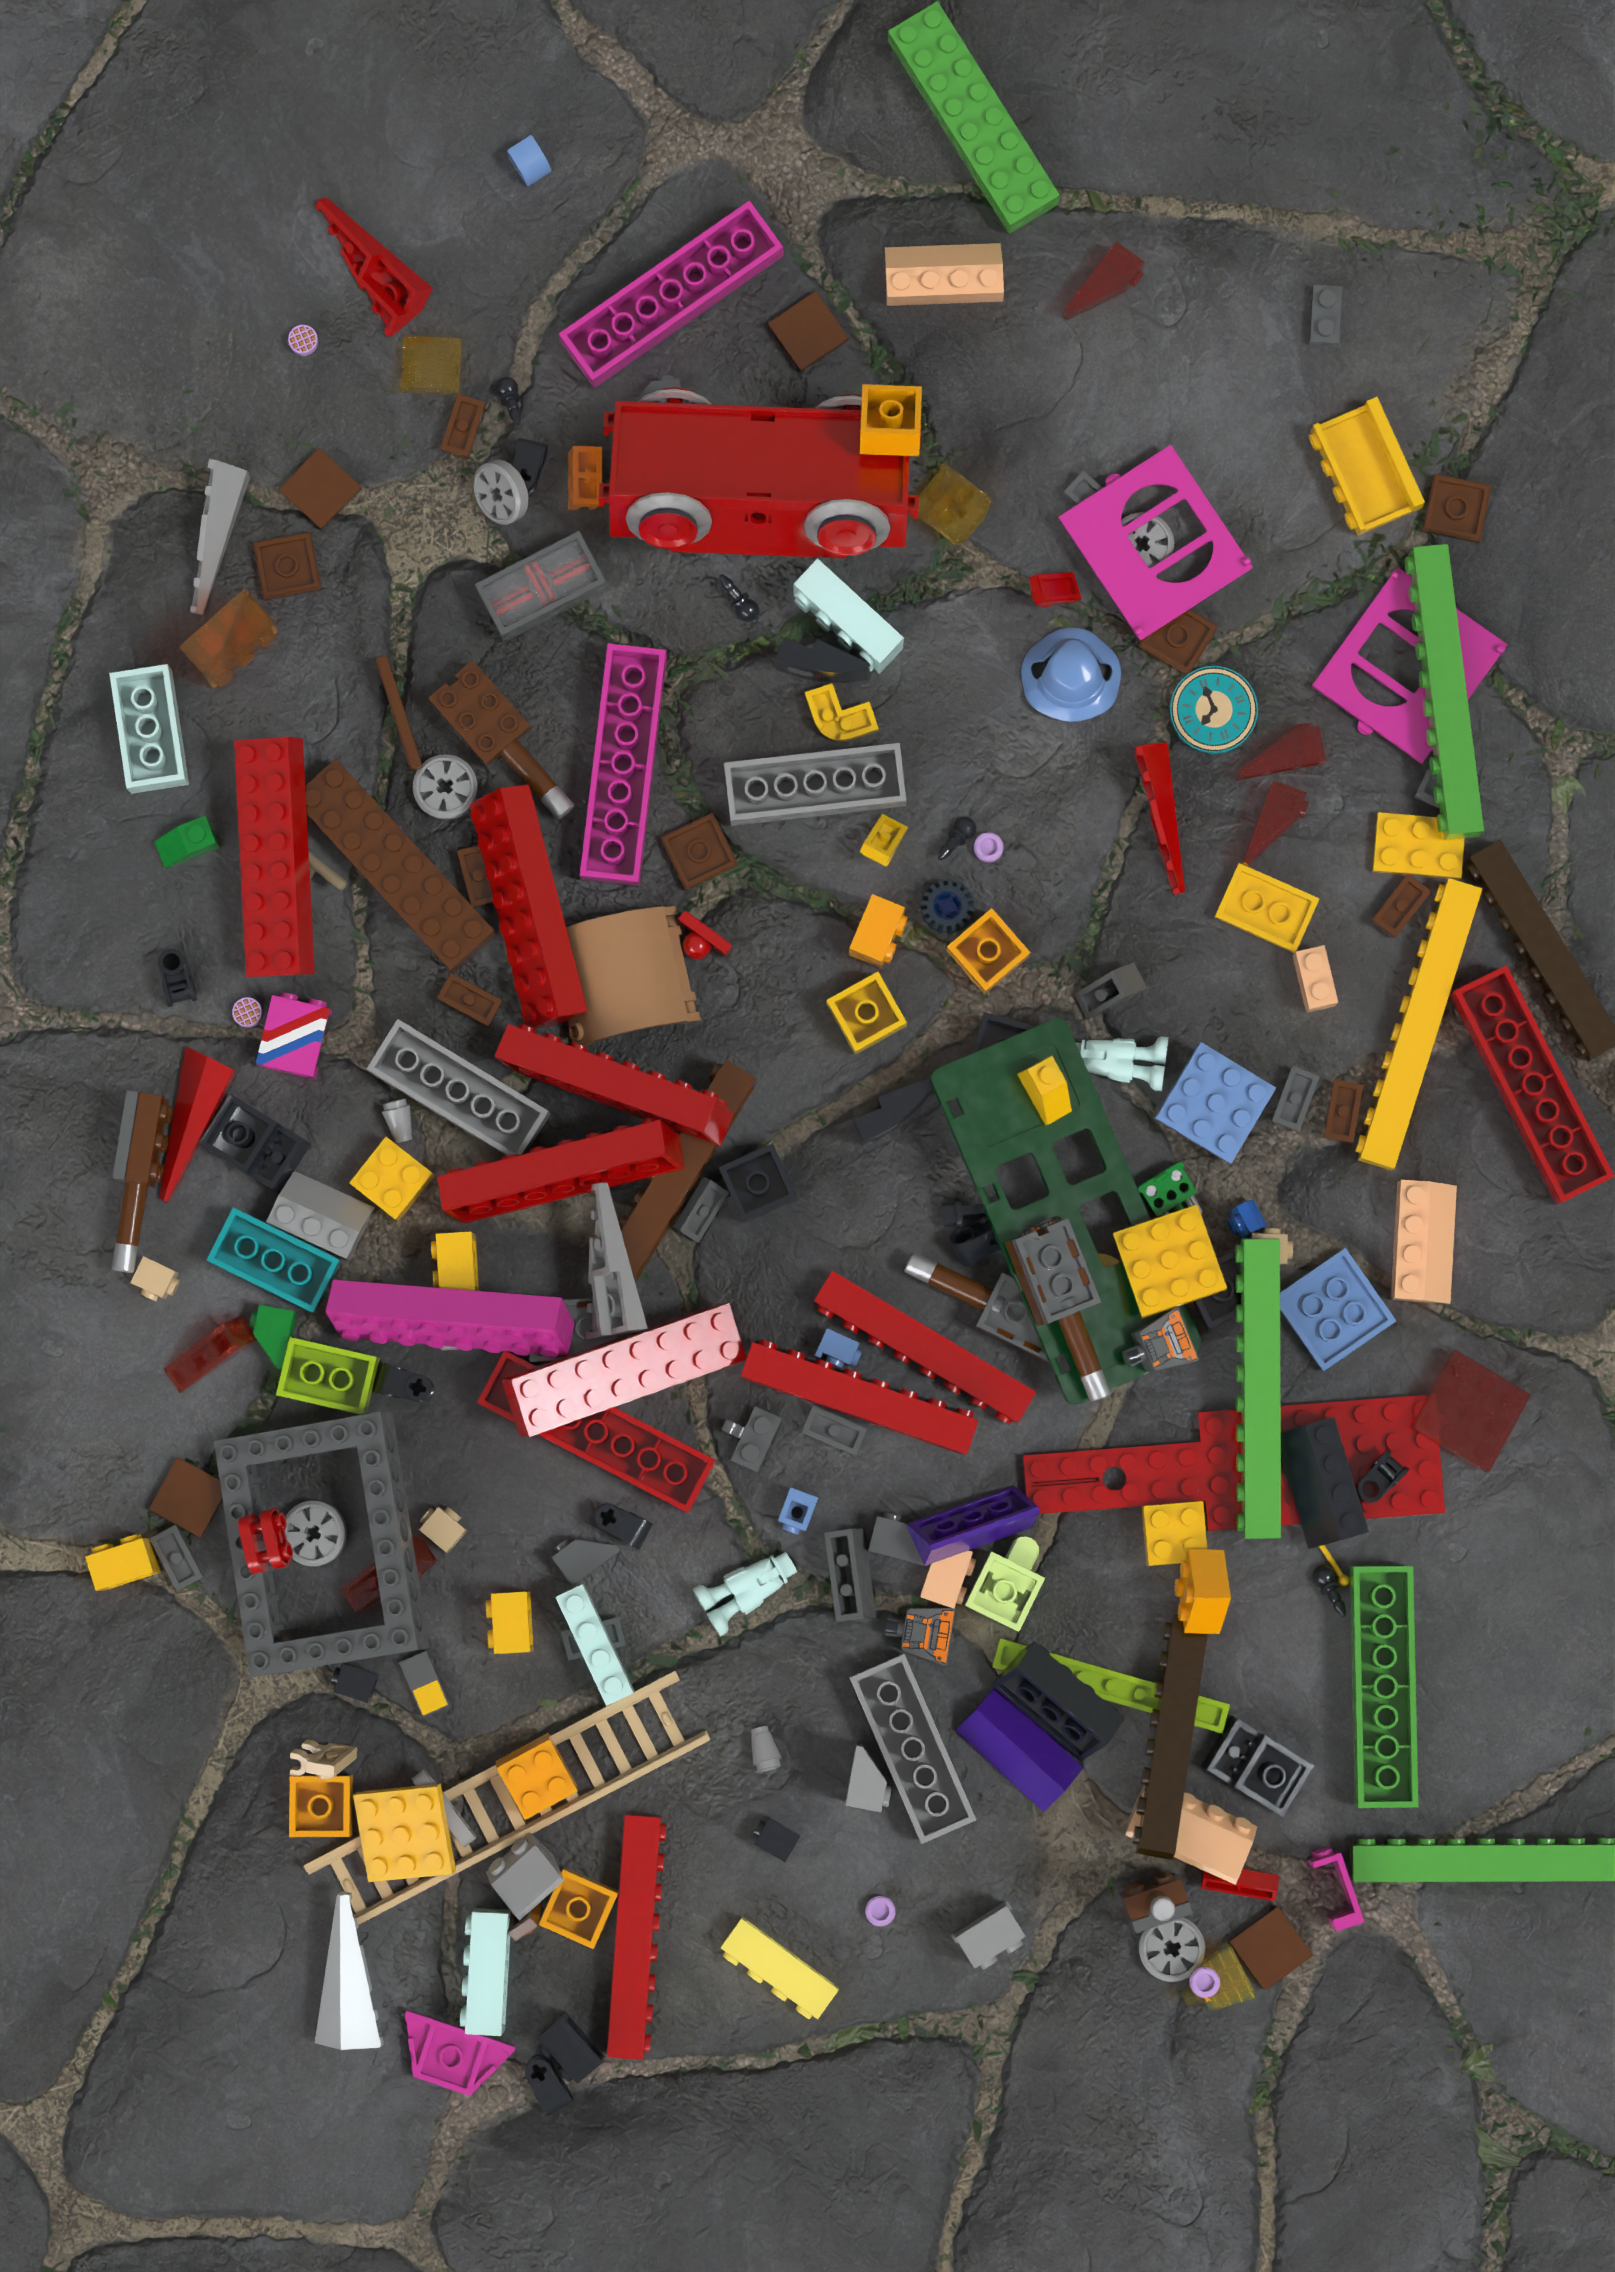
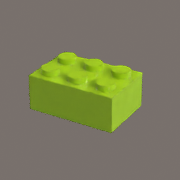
M290 1337L276 1395L354 1414H367L380 1358Z

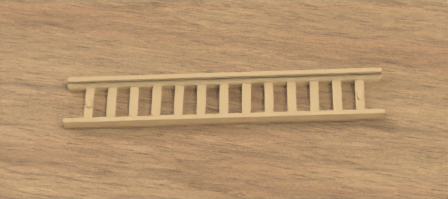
M673 1671L635 1691L633 1694L551 1735L555 1745L570 1739L594 1786V1789L581 1796L576 1792L566 1797L568 1803L552 1810L551 1806L540 1812L541 1817L528 1824L523 1819L515 1801L496 1769V1765L443 1792L450 1801L462 1794L464 1795L489 1843L473 1852L470 1844L464 1847L449 1829V1833L462 1856L461 1859L455 1861L456 1871L453 1874L428 1876L421 1880L419 1877L407 1878L406 1881L409 1886L396 1893H393L388 1881H376L374 1884L382 1900L367 1908L342 1857L357 1850L365 1864L360 1836L304 1865V1868L310 1875L331 1864L344 1891L352 1893L353 1898L350 1900V1903L356 1913L353 1917L358 1920L359 1925L514 1844L518 1839L524 1838L529 1833L537 1832L711 1739L707 1730L686 1741L684 1740L660 1693L662 1689L680 1681L676 1671ZM649 1697L674 1747L659 1755L633 1706ZM621 1711L625 1715L648 1760L634 1768L631 1767L607 1721V1718ZM594 1725L597 1726L621 1775L608 1782H605L581 1735L582 1731ZM489 1780L515 1829L501 1838L475 1790L476 1787Z

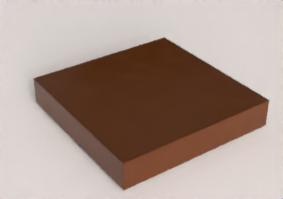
M816 291L768 323L769 328L800 372L849 341L848 336Z
M320 448L279 488V491L321 530L362 490V487Z
M1434 473L1422 532L1479 544L1492 485Z
M311 532L253 542L264 601L322 590Z
M1189 609L1142 639L1138 648L1186 676L1191 673L1218 629V625Z
M713 812L660 837L685 891L738 866Z
M177 1457L149 1510L202 1538L223 1500L220 1480Z
M1278 1906L1229 1940L1265 1991L1313 1956Z

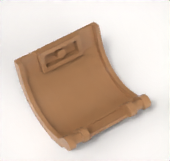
M676 906L626 911L566 927L588 1011L568 1020L569 1036L572 1042L586 1047L604 1039L634 1031L673 1024H692L701 1021L700 1012H696L694 1003L697 1001L696 994L691 992L679 936H682L681 927L677 926L675 918L678 915Z

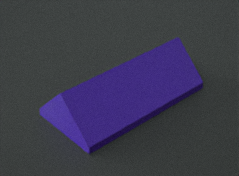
M1012 1486L908 1523L907 1527L923 1564L926 1566L1032 1528L1039 1514V1507L1018 1488Z
M995 1688L956 1729L966 1741L1043 1812L1066 1791L1083 1769L1044 1730Z

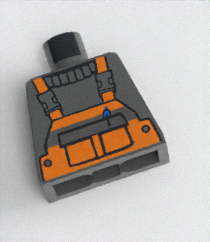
M1178 1307L1162 1312L1132 1332L1131 1338L1134 1346L1122 1351L1123 1359L1128 1367L1142 1363L1146 1372L1199 1360Z
M909 1608L906 1611L905 1620L887 1618L885 1635L902 1638L901 1651L947 1665L956 1609Z

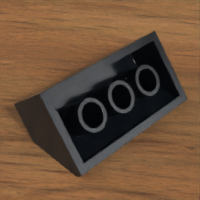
M1335 1417L1281 1432V1460L1308 1549L1368 1533L1369 1530Z
M1035 1641L1021 1650L991 1684V1686L1080 1761L1106 1746L1125 1719L1112 1704L1106 1703L1095 1693L1091 1686L1080 1681L1067 1666L1060 1664L1050 1655L1045 1647L1038 1645Z

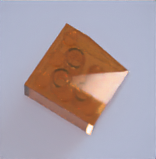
M245 588L179 648L190 664L214 689L217 685L222 687L228 683L233 677L232 672L236 668L248 665L255 657L253 653L261 646L263 648L268 647L277 638L275 634L279 630Z

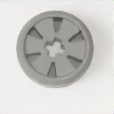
M498 459L485 463L477 469L474 475L473 488L477 503L484 514L495 523L507 525L521 519L528 508V492L519 472L508 462Z
M1144 512L1126 516L1121 520V525L1126 526L1143 515ZM1158 516L1128 535L1135 549L1137 546L1135 541L1137 539L1142 541L1144 538L1148 541V551L1144 549L1141 552L1137 551L1148 568H1152L1173 554L1174 537L1167 523Z
M443 754L431 757L422 764L423 768L416 771L413 779L415 800L419 807L433 818L440 820L456 819L470 810L469 804L475 802L477 798L478 782L475 773L467 762L457 756ZM441 781L445 783L451 781L453 783L450 786L452 789L451 793L447 794L445 791L439 793L438 790L441 787L438 784Z
M306 1501L296 1505L288 1512L285 1517L287 1522L285 1533L287 1541L293 1549V1560L306 1566H321L332 1562L341 1554L347 1541V1525L338 1509L323 1501ZM318 1526L320 1528L318 1533H321L320 1539L315 1538L311 1541L309 1539L310 1534L307 1533L308 1529Z
M1185 1917L1145 1930L1140 1936V1959L1148 1972L1160 1980L1167 1982L1185 1980L1203 1962L1205 1955L1203 1936L1197 1926ZM1171 1940L1172 1943L1179 1942L1180 1948H1177L1179 1953L1176 1956H1173L1171 1953H1164L1163 1949L1167 1948L1165 1945L1167 1941Z

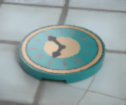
M1221 666L1202 667L1187 674L1175 688L1170 702V720L1175 733L1184 744L1207 754L1226 753L1243 744L1252 733L1258 716L1257 698L1251 685L1239 673Z

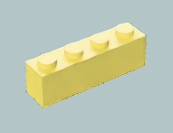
M741 1917L721 1945V1949L725 1951L722 1955L725 1959L735 1966L739 1962L749 1969L747 1974L761 1984L763 1980L773 1986L771 1990L773 1994L783 2001L789 1998L798 2004L795 2009L807 2019H810L812 2015L818 2019L839 1990L838 1986L744 1917Z

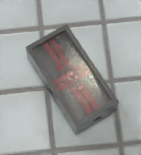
M580 531L475 584L477 592L504 642L608 589L606 581Z

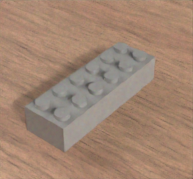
M900 743L724 763L731 826L906 806Z
M399 1019L396 1020L367 1067V1070L374 1076L503 1155L526 1154L551 1115L548 1110Z
M903 1653L851 1676L852 1685L921 1844L976 1821L905 1654Z

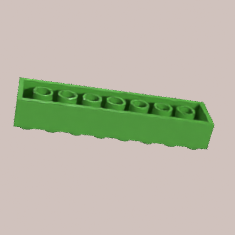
M935 2L888 31V43L1008 234L1056 207L1059 204L1060 198L1058 191L939 2Z
M1413 1566L1350 1567L1355 1807H1418Z

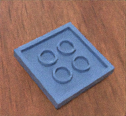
M1199 1042L1154 1119L1225 1162L1232 1164L1276 1087L1204 1043Z
M1346 1248L1280 1292V1312L1322 1372L1396 1322V1319Z

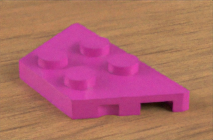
M407 2009L405 2012L413 2077L471 2096L516 2049L514 2045L485 2035L465 2034L464 2028Z

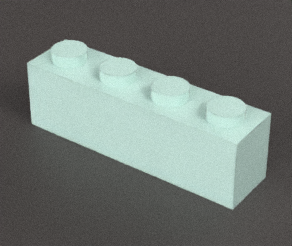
M585 1584L556 1596V1600L606 1706L633 1694L635 1691Z

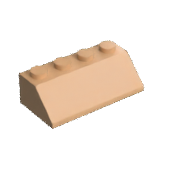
M1001 243L885 247L887 306L1003 302L1004 280Z
M1400 1180L1397 1182L1391 1300L1450 1304L1457 1186L1430 1181Z
M1145 1785L1139 1794L1141 1797H1144ZM1184 1793L1176 1852L1173 1857L1236 1885L1253 1844L1257 1826L1251 1824L1245 1818L1236 1817L1224 1812L1223 1809L1216 1805L1202 1802L1192 1794ZM1139 1796L1134 1804L1125 1833L1130 1838L1133 1836L1134 1827L1140 1826L1141 1815L1136 1814Z

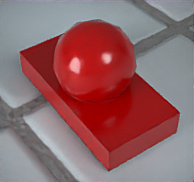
M1074 572L1036 574L1029 577L1032 589L1031 598L1036 606L1048 608L1054 604H1068L1082 600Z
M684 911L678 918V922L690 931L682 942V948L687 957L693 960L703 959L709 954L711 947L725 957L732 950L730 942L689 912Z

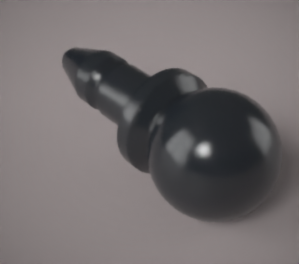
M503 377L497 381L495 391L498 397H500L501 404L507 407L511 420L516 425H519L521 422V412L518 406L520 401L518 384L511 377Z
M720 574L721 585L727 591L730 598L734 600L731 606L736 608V614L739 619L745 622L755 620L759 615L758 604L754 600L748 599L749 595L747 592L741 594V591L730 578Z
M960 817L955 821L953 829H950L948 832L949 839L940 849L939 860L950 856L958 845H965L967 840L975 835L976 824L973 819Z
M1319 1565L1312 1573V1580L1316 1586L1321 1588L1320 1593L1322 1595L1327 1594L1334 1610L1340 1616L1345 1617V1603L1341 1600L1337 1590L1340 1584L1338 1581H1335V1571L1328 1565Z

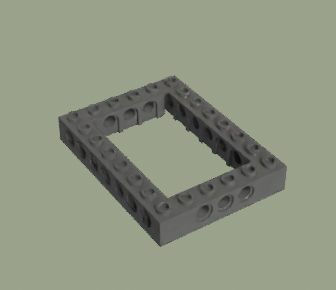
M393 1411L375 1412L214 1441L250 1678L430 1648ZM357 1448L385 1625L283 1642L282 1630H284V1625L280 1623L277 1601L280 1599L279 1594L276 1595L272 1572L275 1571V1568L269 1562L267 1572L256 1575L250 1572L246 1564L238 1528L239 1517L253 1513L260 1521L261 1511L266 1510L265 1506H262L259 1483L262 1482L261 1477L257 1475L256 1464L273 1463L277 1460L302 1458L305 1455L324 1454L334 1450Z

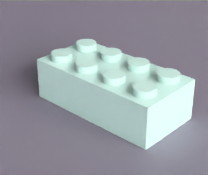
M818 558L793 584L794 597L796 598L794 602L806 613L810 610L816 615L817 619L815 621L826 632L832 630L839 637L837 642L845 650L850 652L853 649L860 656L859 659L870 663V672L874 669L880 674L903 649L904 637Z
M168 664L109 673L127 790L133 794L189 785L172 669Z
M476 1908L472 1911V1915L466 1917L465 1935L471 1936L470 1945H467L464 1949V1965L469 1966V1971L462 1981V1996H467V2006L464 2005L461 2008L460 2026L465 2027V2034L502 2036L505 2031L510 1954L508 1927L511 1910Z

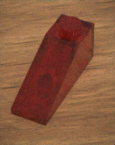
M1116 241L1064 309L1063 318L1068 321L1125 293L1130 285L1135 288L1145 274L1142 272L1144 261Z
M1311 723L1294 726L1293 731L1288 732L1238 770L1236 774L1237 781L1323 765L1326 757L1319 726L1311 727Z
M1273 780L1244 857L1243 865L1249 867L1294 825L1298 817H1304L1309 804L1308 801L1304 800L1307 792Z
M240 1315L221 1324L165 1367L164 1370L178 1392L182 1393L257 1341V1339Z
M412 1536L419 1577L438 1561L422 1537ZM375 1562L341 1588L356 1613L381 1600Z

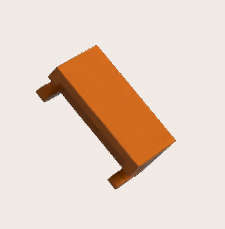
M573 446L568 452V510H578L579 507H588V510H594L599 506V483H602V447Z

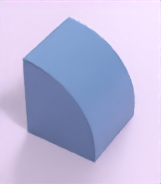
M532 135L507 150L509 160L527 187L552 172L546 157Z

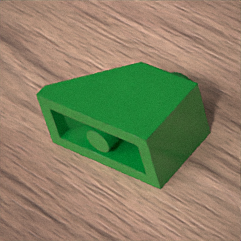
M206 816L180 825L154 841L165 869L220 848L211 823Z
M259 1305L258 1311L253 1310L250 1328H254V1336L275 1367L282 1370L289 1338L293 1336L297 1312Z

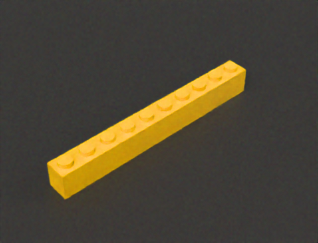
M1448 878L1444 885L1439 884L1434 901L1439 903L1436 912H1430L1425 926L1426 929L1430 930L1427 941L1422 939L1420 942L1417 956L1421 957L1418 968H1412L1408 984L1412 985L1409 996L1404 995L1399 1012L1404 1013L1401 1024L1395 1023L1390 1040L1395 1041L1392 1052L1386 1051L1381 1067L1386 1069L1383 1080L1378 1079L1376 1082L1373 1096H1376L1377 1100L1374 1108H1368L1364 1124L1368 1125L1365 1136L1360 1135L1355 1152L1360 1153L1358 1161L1390 1171L1395 1169L1482 888Z

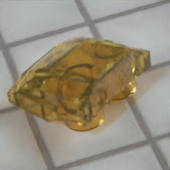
M427 336L404 337L400 392L407 393L408 390L411 393L440 392L442 394H459L462 339Z
M942 463L940 471L919 494L918 518L939 532L955 546L966 541L983 522L992 501L964 476Z

